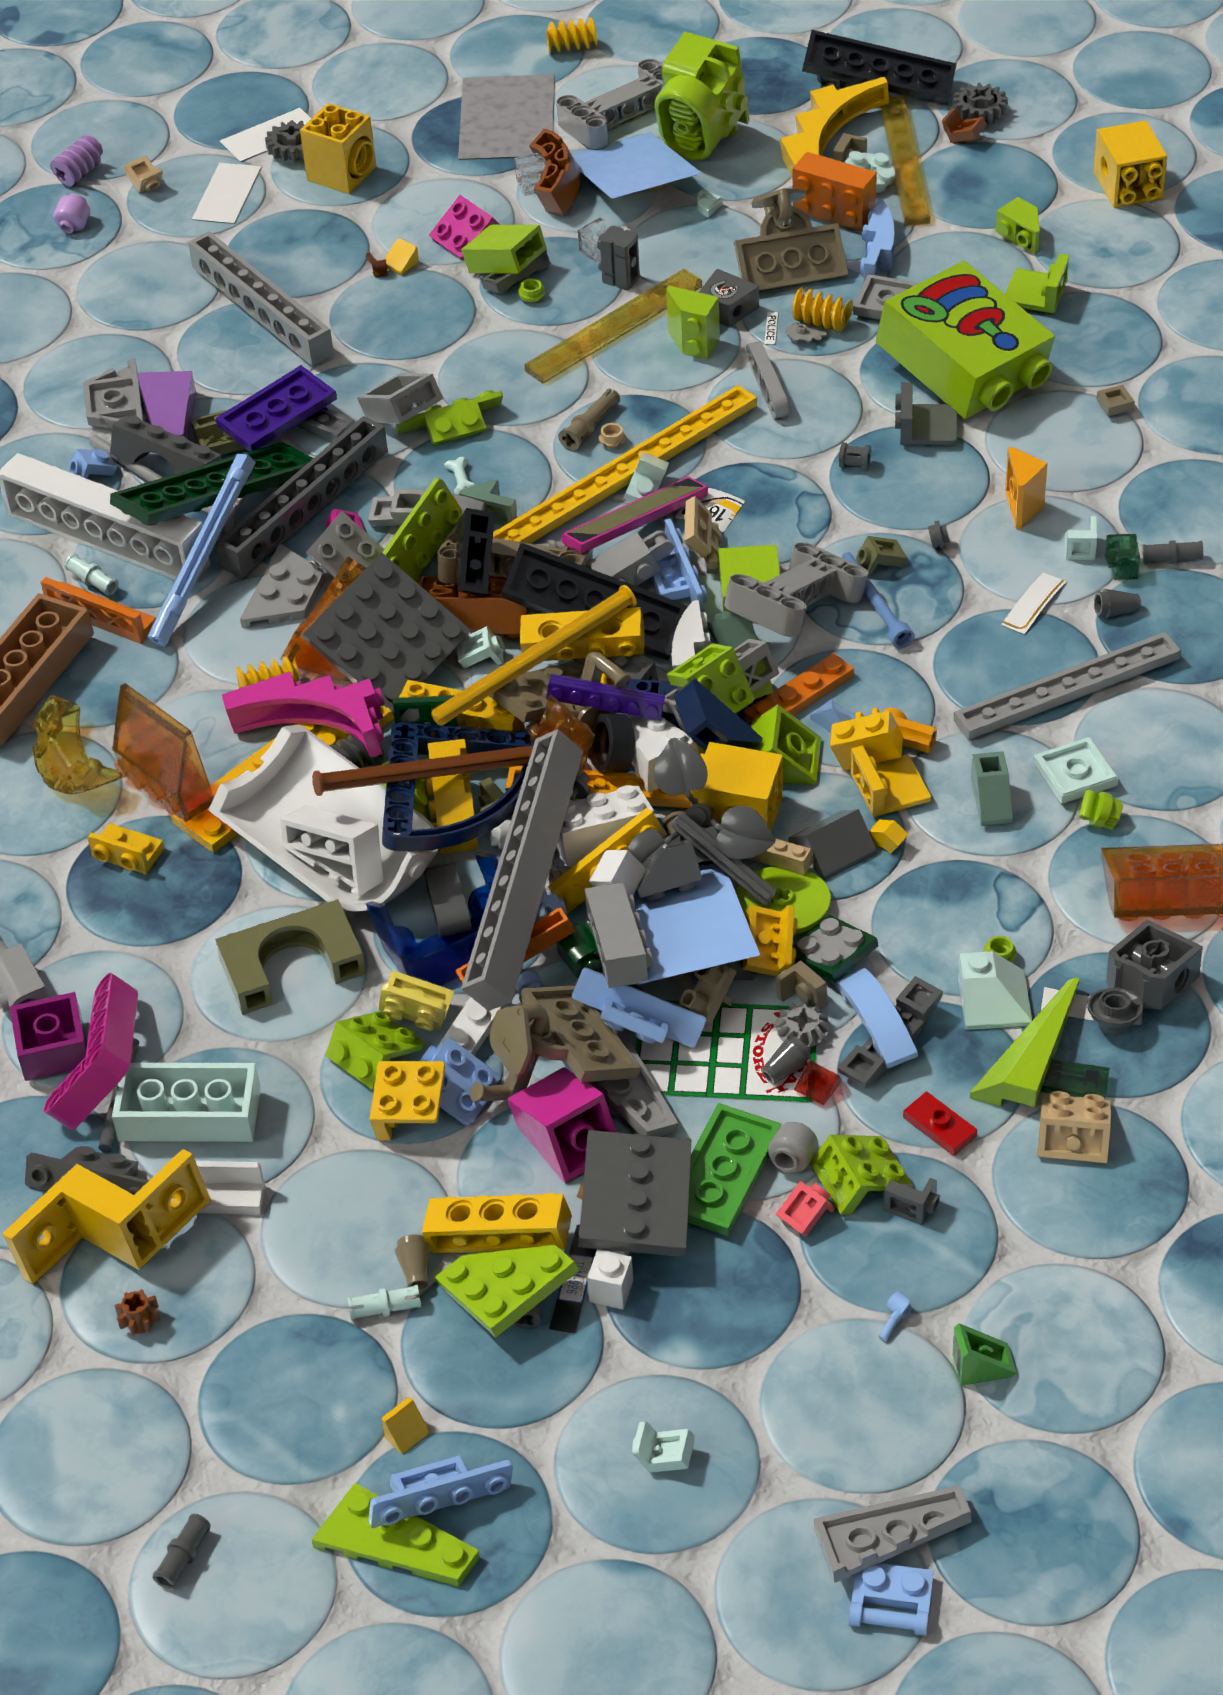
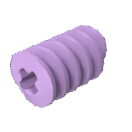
M83 135L51 161L50 168L53 174L63 185L67 187L73 186L75 181H79L88 171H91L101 163L102 145L93 136Z

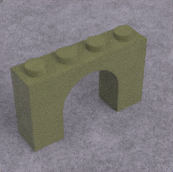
M339 899L215 939L220 962L242 1015L273 1005L270 985L263 968L271 956L286 948L306 947L318 952L324 958L335 984L366 974L363 952Z

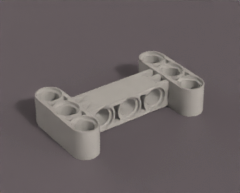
M655 59L642 60L638 63V79L585 103L574 95L559 97L556 100L558 125L591 149L606 147L609 144V128L655 108V99L664 87L662 78L663 64Z
M804 542L796 543L793 547L788 571L765 583L743 574L731 575L724 606L726 609L778 634L795 637L801 632L806 606L827 595H832L849 603L861 602L866 587L868 571L815 545Z

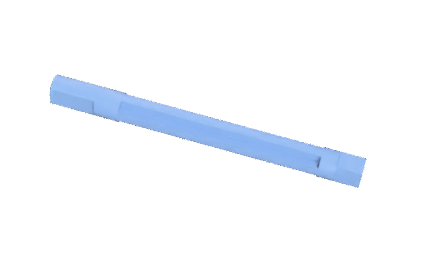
M248 454L236 455L226 480L170 594H168L147 636L158 646L165 647L221 530L256 463Z

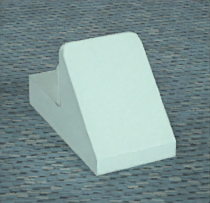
M642 452L623 499L633 502L657 491L669 463Z

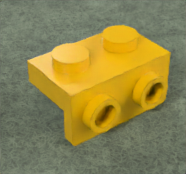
M753 905L748 907L746 910V920L760 956L743 959V970L777 977L783 970L793 966L796 950L792 948L798 924L797 919L794 918V906L787 905L782 911Z

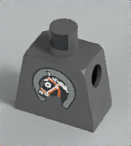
M720 269L714 271L699 291V293L719 297V323L725 326L734 325L759 308V285Z

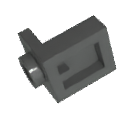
M930 1178L923 1192L916 1190L908 1184H900L889 1180L884 1189L883 1211L923 1225L929 1213L933 1215L939 1205L940 1195L937 1194V1180Z

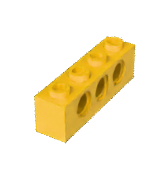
M641 607L625 608L544 661L586 658L591 652H598L604 657L644 654L645 626ZM587 611L521 615L520 647L522 653Z
M407 680L399 698L457 695L462 690ZM489 696L457 716V723L460 727L522 732L525 728L524 722Z
M546 1193L537 1195L513 1194L509 1196L481 1195L477 1197L429 1198L422 1234L425 1241L429 1244L431 1253L494 1252L556 1245L559 1249H566L572 1214L564 1194Z

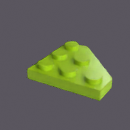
M556 1245L462 1255L436 1275L435 1279L447 1294L496 1338L575 1275L579 1269L575 1261Z

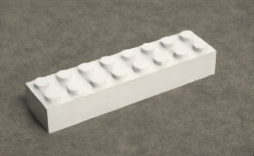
M19 453L0 469V488L8 516L174 580L177 579L203 526L202 522L184 515L177 519L158 522L154 526L144 525L141 521L124 514L120 509L110 504V494L118 490ZM208 557V559H207V561H206V563H205V565H204V567H203V569H202V571H201L199 577H200L201 574L210 566L209 557Z

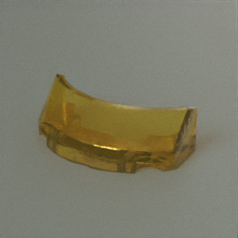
M50 695L35 717L33 729H36L38 733L37 742L32 747L36 769L42 776L44 783L55 791L72 795L122 779L123 774L120 771L103 766L98 759L87 758L80 737V706L77 703Z

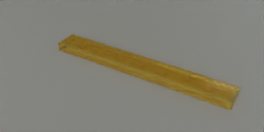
M892 96L889 97L888 104L879 107L891 164L895 170L894 178L904 226L930 224L931 216L905 97Z
M682 269L525 363V372L542 384L666 310V288L668 285L697 291L702 288V279L688 270Z

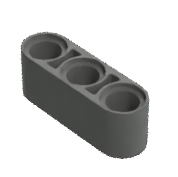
M450 863L426 868L424 877L440 938L472 931L470 915L456 864Z

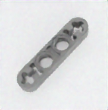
M762 342L747 344L746 353L749 365L773 419L787 417L789 415L787 398Z

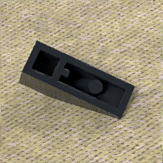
M466 508L458 521L456 543L457 592L481 596L488 595L494 512Z

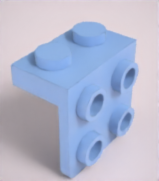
M447 1037L437 1048L431 1045L420 1060L444 1062L446 1069L440 1107L466 1126L472 1124L486 1101L473 1102L469 1093L472 1085L476 1082H480L484 1086L497 1085L500 1080L499 1074L450 1037Z

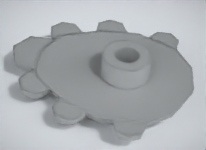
M797 322L792 323L785 330L787 336L792 338L793 342L799 340L810 343L812 339L820 341L827 335V332L821 330V327H813L812 324H799Z

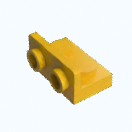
M111 823L106 826L100 835L91 832L87 837L93 858L101 862L122 866L129 871L134 870L144 874L148 873L165 849L162 839Z

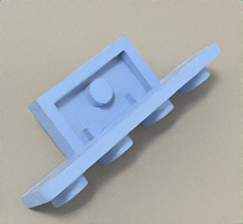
M666 519L665 533L667 540H670L674 545V549L671 554L657 562L661 571L651 577L658 595L672 600L690 597L691 601L699 600L700 612H704L703 602H707L706 589L703 584L699 585L698 583L699 576L696 566L690 565V553L687 546H682L683 541L680 529L674 528L671 519Z
M586 967L582 969L572 993L574 1000L601 1010L600 1018L606 1020L605 1024L618 1031H623L624 1028L637 1033V1038L654 1044L655 1041L663 1043L665 1037L694 1048L706 1023L705 1016L633 986L625 985L608 988L605 975Z
M459 1455L390 1475L389 1485L393 1493L371 1499L368 1521L372 1528L392 1525L399 1520L417 1515H426L434 1510L455 1504L461 1505L469 1500L489 1494H498L510 1488L513 1465L510 1460H504L467 1471Z

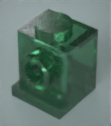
M1109 534L1106 536L1105 560H1107V567L1113 569L1114 580L1138 579L1140 554L1136 534Z

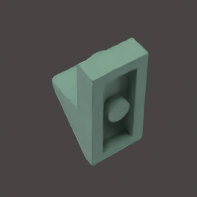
M499 480L479 484L461 490L459 493L461 496L484 502L486 505L485 511L495 513L494 524L505 526L517 518L516 499L500 496Z

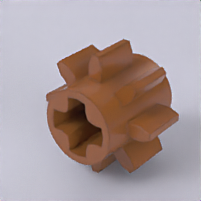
M143 1289L124 1293L121 1304H115L119 1328L124 1329L128 1327L132 1336H135L136 1333L151 1332L150 1328L153 1326L154 1321H160L161 1319L157 1309L159 1306L156 1296L147 1298Z

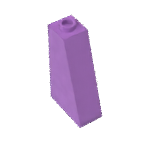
M192 371L138 373L140 392L149 423L160 426L172 434L184 436L189 440L191 432L190 419L193 418L196 396Z

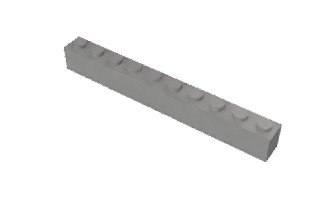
M559 729L535 739L461 990L487 1011L507 1005L515 997V989L523 969L527 947L531 941L530 937L534 922L538 917V908L542 895L545 892L546 880L552 867V859L559 842L563 821L566 818V810L573 793L576 775L580 769L583 750Z

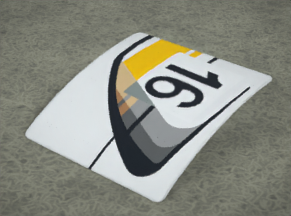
M708 488V496L699 500L712 513V522L718 523L721 532L726 530L745 502L736 496ZM685 506L680 509L675 518L684 519Z

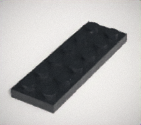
M811 30L802 72L853 84L885 77L888 82V92L948 106L957 63Z
M522 542L519 545L500 596L543 614L588 611L618 592L620 586L626 585L631 589L636 598L637 604L634 607H641L645 626L644 652L665 660H669L671 656L675 630L687 609L685 604Z

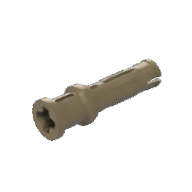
M610 388L607 389L584 414L575 416L571 420V425L559 432L558 438L561 445L570 451H576L581 446V441L584 438H589L594 433V426L620 402L618 392L616 390L612 391Z

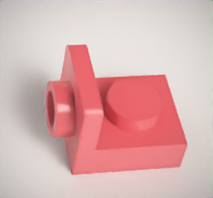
M799 1181L775 1215L806 1237L825 1210L832 1213L836 1207L828 1201L831 1194L816 1183L809 1187L802 1181Z

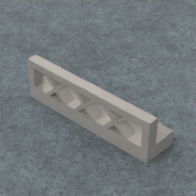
M748 639L734 648L743 671L746 670L744 674L752 692L780 674L767 642ZM763 658L767 671L760 676L753 675L757 662ZM677 687L665 695L663 712L674 714L680 729L686 733L674 699V695L683 687Z

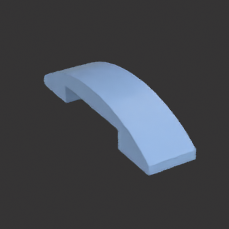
M861 967L850 971L834 983L846 1004L850 1003L871 1035L873 1047L880 1058L885 1060L887 1069L918 1057L915 1045L895 1006L877 979L866 968Z

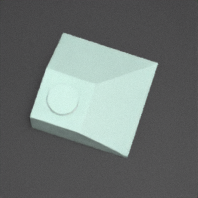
M993 951L959 953L958 982L965 1030L1028 1026L1032 1022V1015L1024 970Z

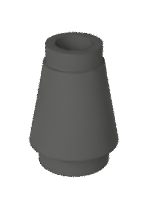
M1103 589L1102 592H1097L1094 597L1095 613L1097 616H1103L1104 618L1137 612L1141 607L1139 594Z
M794 1036L790 1040L785 1039L765 1066L761 1068V1072L771 1084H775L777 1081L807 1066V1060L811 1058V1053L799 1038Z

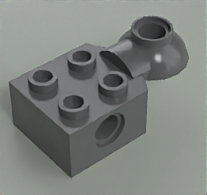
M1146 920L1109 951L1106 983L1110 988L1093 993L1087 1000V1009L1093 1020L1098 1023L1100 1030L1112 1035L1122 1034L1138 1020L1143 1012V1008L1162 1010L1199 978L1203 946L1152 921Z

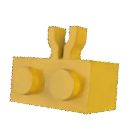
M878 707L872 708L871 715L864 716L860 711L856 712L855 719L832 724L830 748L844 771L851 769V748L862 745L868 756H873L876 763L902 757L903 734L890 710L880 712Z

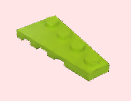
M356 1483L352 1485L311 1540L313 1548L324 1551L330 1548L341 1551L343 1556L357 1560L359 1557L378 1561L379 1566L394 1569V1566L411 1570L413 1575L457 1587L461 1585L480 1558L478 1549L417 1516L399 1520L392 1525L372 1528L368 1521L370 1501L379 1496Z

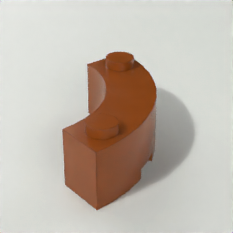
M543 129L529 145L541 168L544 169L540 180L533 190L546 212L565 215L572 208L580 188V169L561 136L551 130Z

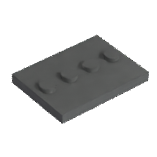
M588 1130L578 1247L685 1257L692 1140Z

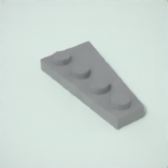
M612 1029L642 1067L638 1078L593 1081L589 1083L604 1094L605 1099L640 1135L660 1137L677 1132L678 1121L624 1030Z
M960 1485L814 1518V1529L835 1583L972 1521L971 1510Z

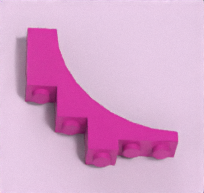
M287 672L222 694L225 710L234 734L277 724H319L340 729L354 736L365 746L370 757L383 754L379 742L385 739L378 720L383 719L380 707L384 706L385 702L380 688L373 689L370 678L341 688L340 684L333 685L330 675L301 684L300 681L294 682L291 672Z

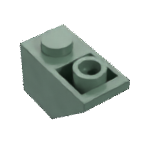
M730 610L714 614L715 620L707 622L709 631L719 645L736 648L748 639L757 640L752 621Z
M1004 751L972 754L971 783L981 826L1013 823L1009 772Z

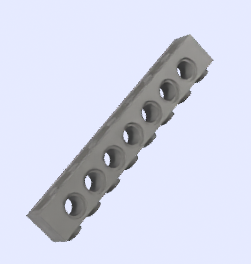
M209 231L188 242L192 267L311 366L334 355L330 328Z

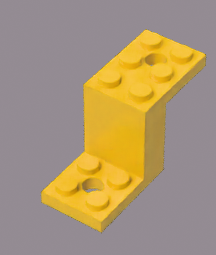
M184 1149L143 1185L135 1195L76 1164L12 1223L2 1235L23 1279L31 1284H34L81 1238L140 1270L211 1199L193 1154Z

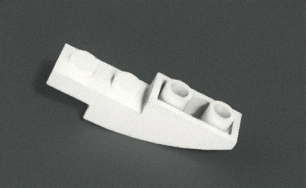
M699 600L691 602L675 630L672 642V670L711 644L709 632L704 633L703 631L708 629L706 612H700Z

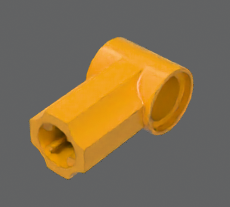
M889 707L882 711L890 710L903 734V746L931 753L938 728L908 720L906 715L896 708Z

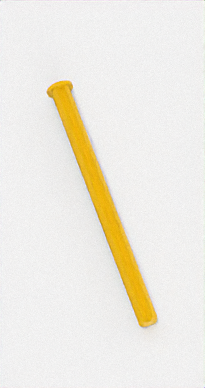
M626 585L620 586L619 591L433 709L431 713L434 721L439 726H443L628 606H636L637 601L633 592Z

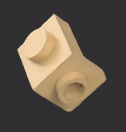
M146 155L124 165L123 171L139 194L145 191H153L161 184L163 171L160 167L155 169Z

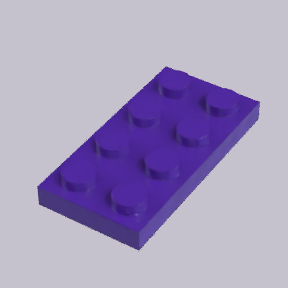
M300 365L216 417L217 427L248 451H253L261 448L337 400V394L333 388Z

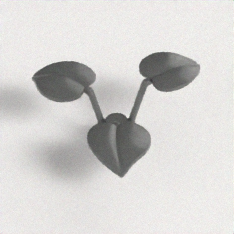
M671 738L654 766V779L658 787L664 793L672 796L684 792L685 797L692 804L685 814L702 828L712 825L716 830L720 831L715 843L717 849L726 857L747 859L768 850L776 842V839L762 816L756 810L744 805L732 807L723 814L722 825H720L715 818L714 809L709 804L699 803L698 799L694 798L690 790H699L706 785L708 778L707 766L701 755L690 744L678 738ZM645 830L633 838L628 851L647 869L658 848L668 846L680 834L676 831L664 840L657 830Z

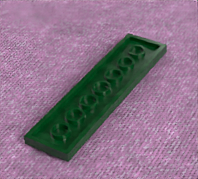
M284 442L243 453L248 454L256 463L238 498H243L245 495L254 492L265 491L266 488L276 485H283L308 464L313 457ZM236 456L111 493L110 504L147 526H154L158 522L168 519H177L181 515L190 512H199L203 508L214 504Z

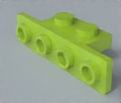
M485 391L476 398L469 400L467 398H460L453 401L451 405L444 407L434 405L426 409V412L416 414L403 423L396 424L395 430L397 434L426 426L433 446L485 432L486 425L481 411L501 405L503 399L502 391Z

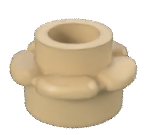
M608 423L601 428V435L598 438L599 442L603 445L605 444L606 447L617 448L625 442L626 435L621 425Z

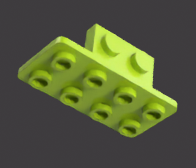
M435 478L382 552L415 582L462 515L461 507L442 479Z

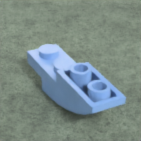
M878 199L875 208L870 209L868 225L864 224L862 240L866 241L867 258H862L860 273L864 274V281L868 274L878 276L880 270L891 272L893 265L894 222L888 206L882 199Z

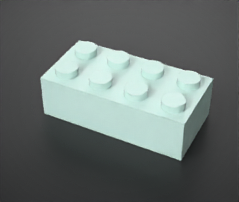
M130 1063L128 1071L117 1085L112 1113L118 1141L253 1142L261 1090L256 1063Z

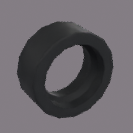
M600 714L594 722L591 734V752L594 765L600 772H626L630 768L635 751V736L632 722L626 714Z

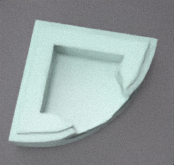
M701 189L697 195V208L702 215L709 218L723 205V197Z

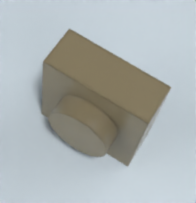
M1124 385L1097 391V401L1107 416L1134 410L1135 401Z

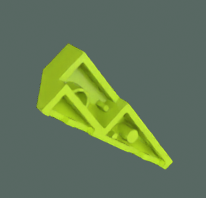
M1072 978L1063 985L970 1092V1098L998 1106L1002 1105L1003 1099L1032 1107L1036 1106L1050 1062H1053L1074 1002L1080 978Z

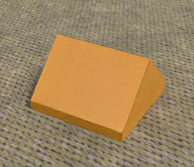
M1009 447L1007 451L1005 493L1015 529H1022L1045 505L1048 463L1019 449Z

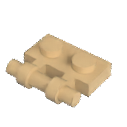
M694 496L686 501L684 541L689 549L694 550L701 558L704 557L709 569L714 570L718 568V548L722 541V532L719 530L718 523L712 522V513Z

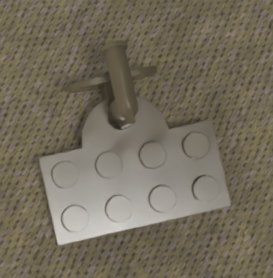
M783 188L757 197L751 203L752 208H764L766 216L760 226V236L735 240L734 247L740 277L759 285V292L838 279L849 275L839 223L812 227L809 217L802 210L791 205V203L804 198L806 195L805 190Z
M591 652L587 655L584 665L576 661H569L556 666H548L531 672L528 671L489 697L524 723L547 717L557 723L571 726L573 742L586 755L592 757L591 734L596 718L600 714H616V712L547 700L551 674L600 683L604 673L615 682L614 686L616 688H620L628 683L630 675L628 673L625 674L621 668L600 653Z
M575 986L522 988L519 1000L523 1005L498 1010L490 1029L491 1047L509 1071L505 1085L484 1086L482 1083L476 1082L472 1085L469 1094L473 1102L507 1100V1098L527 1088L539 1056L551 1060L565 1061L580 1082L638 1078L642 1067L612 1028L605 1024L604 1019L600 1018L601 1014L596 1008L572 998Z

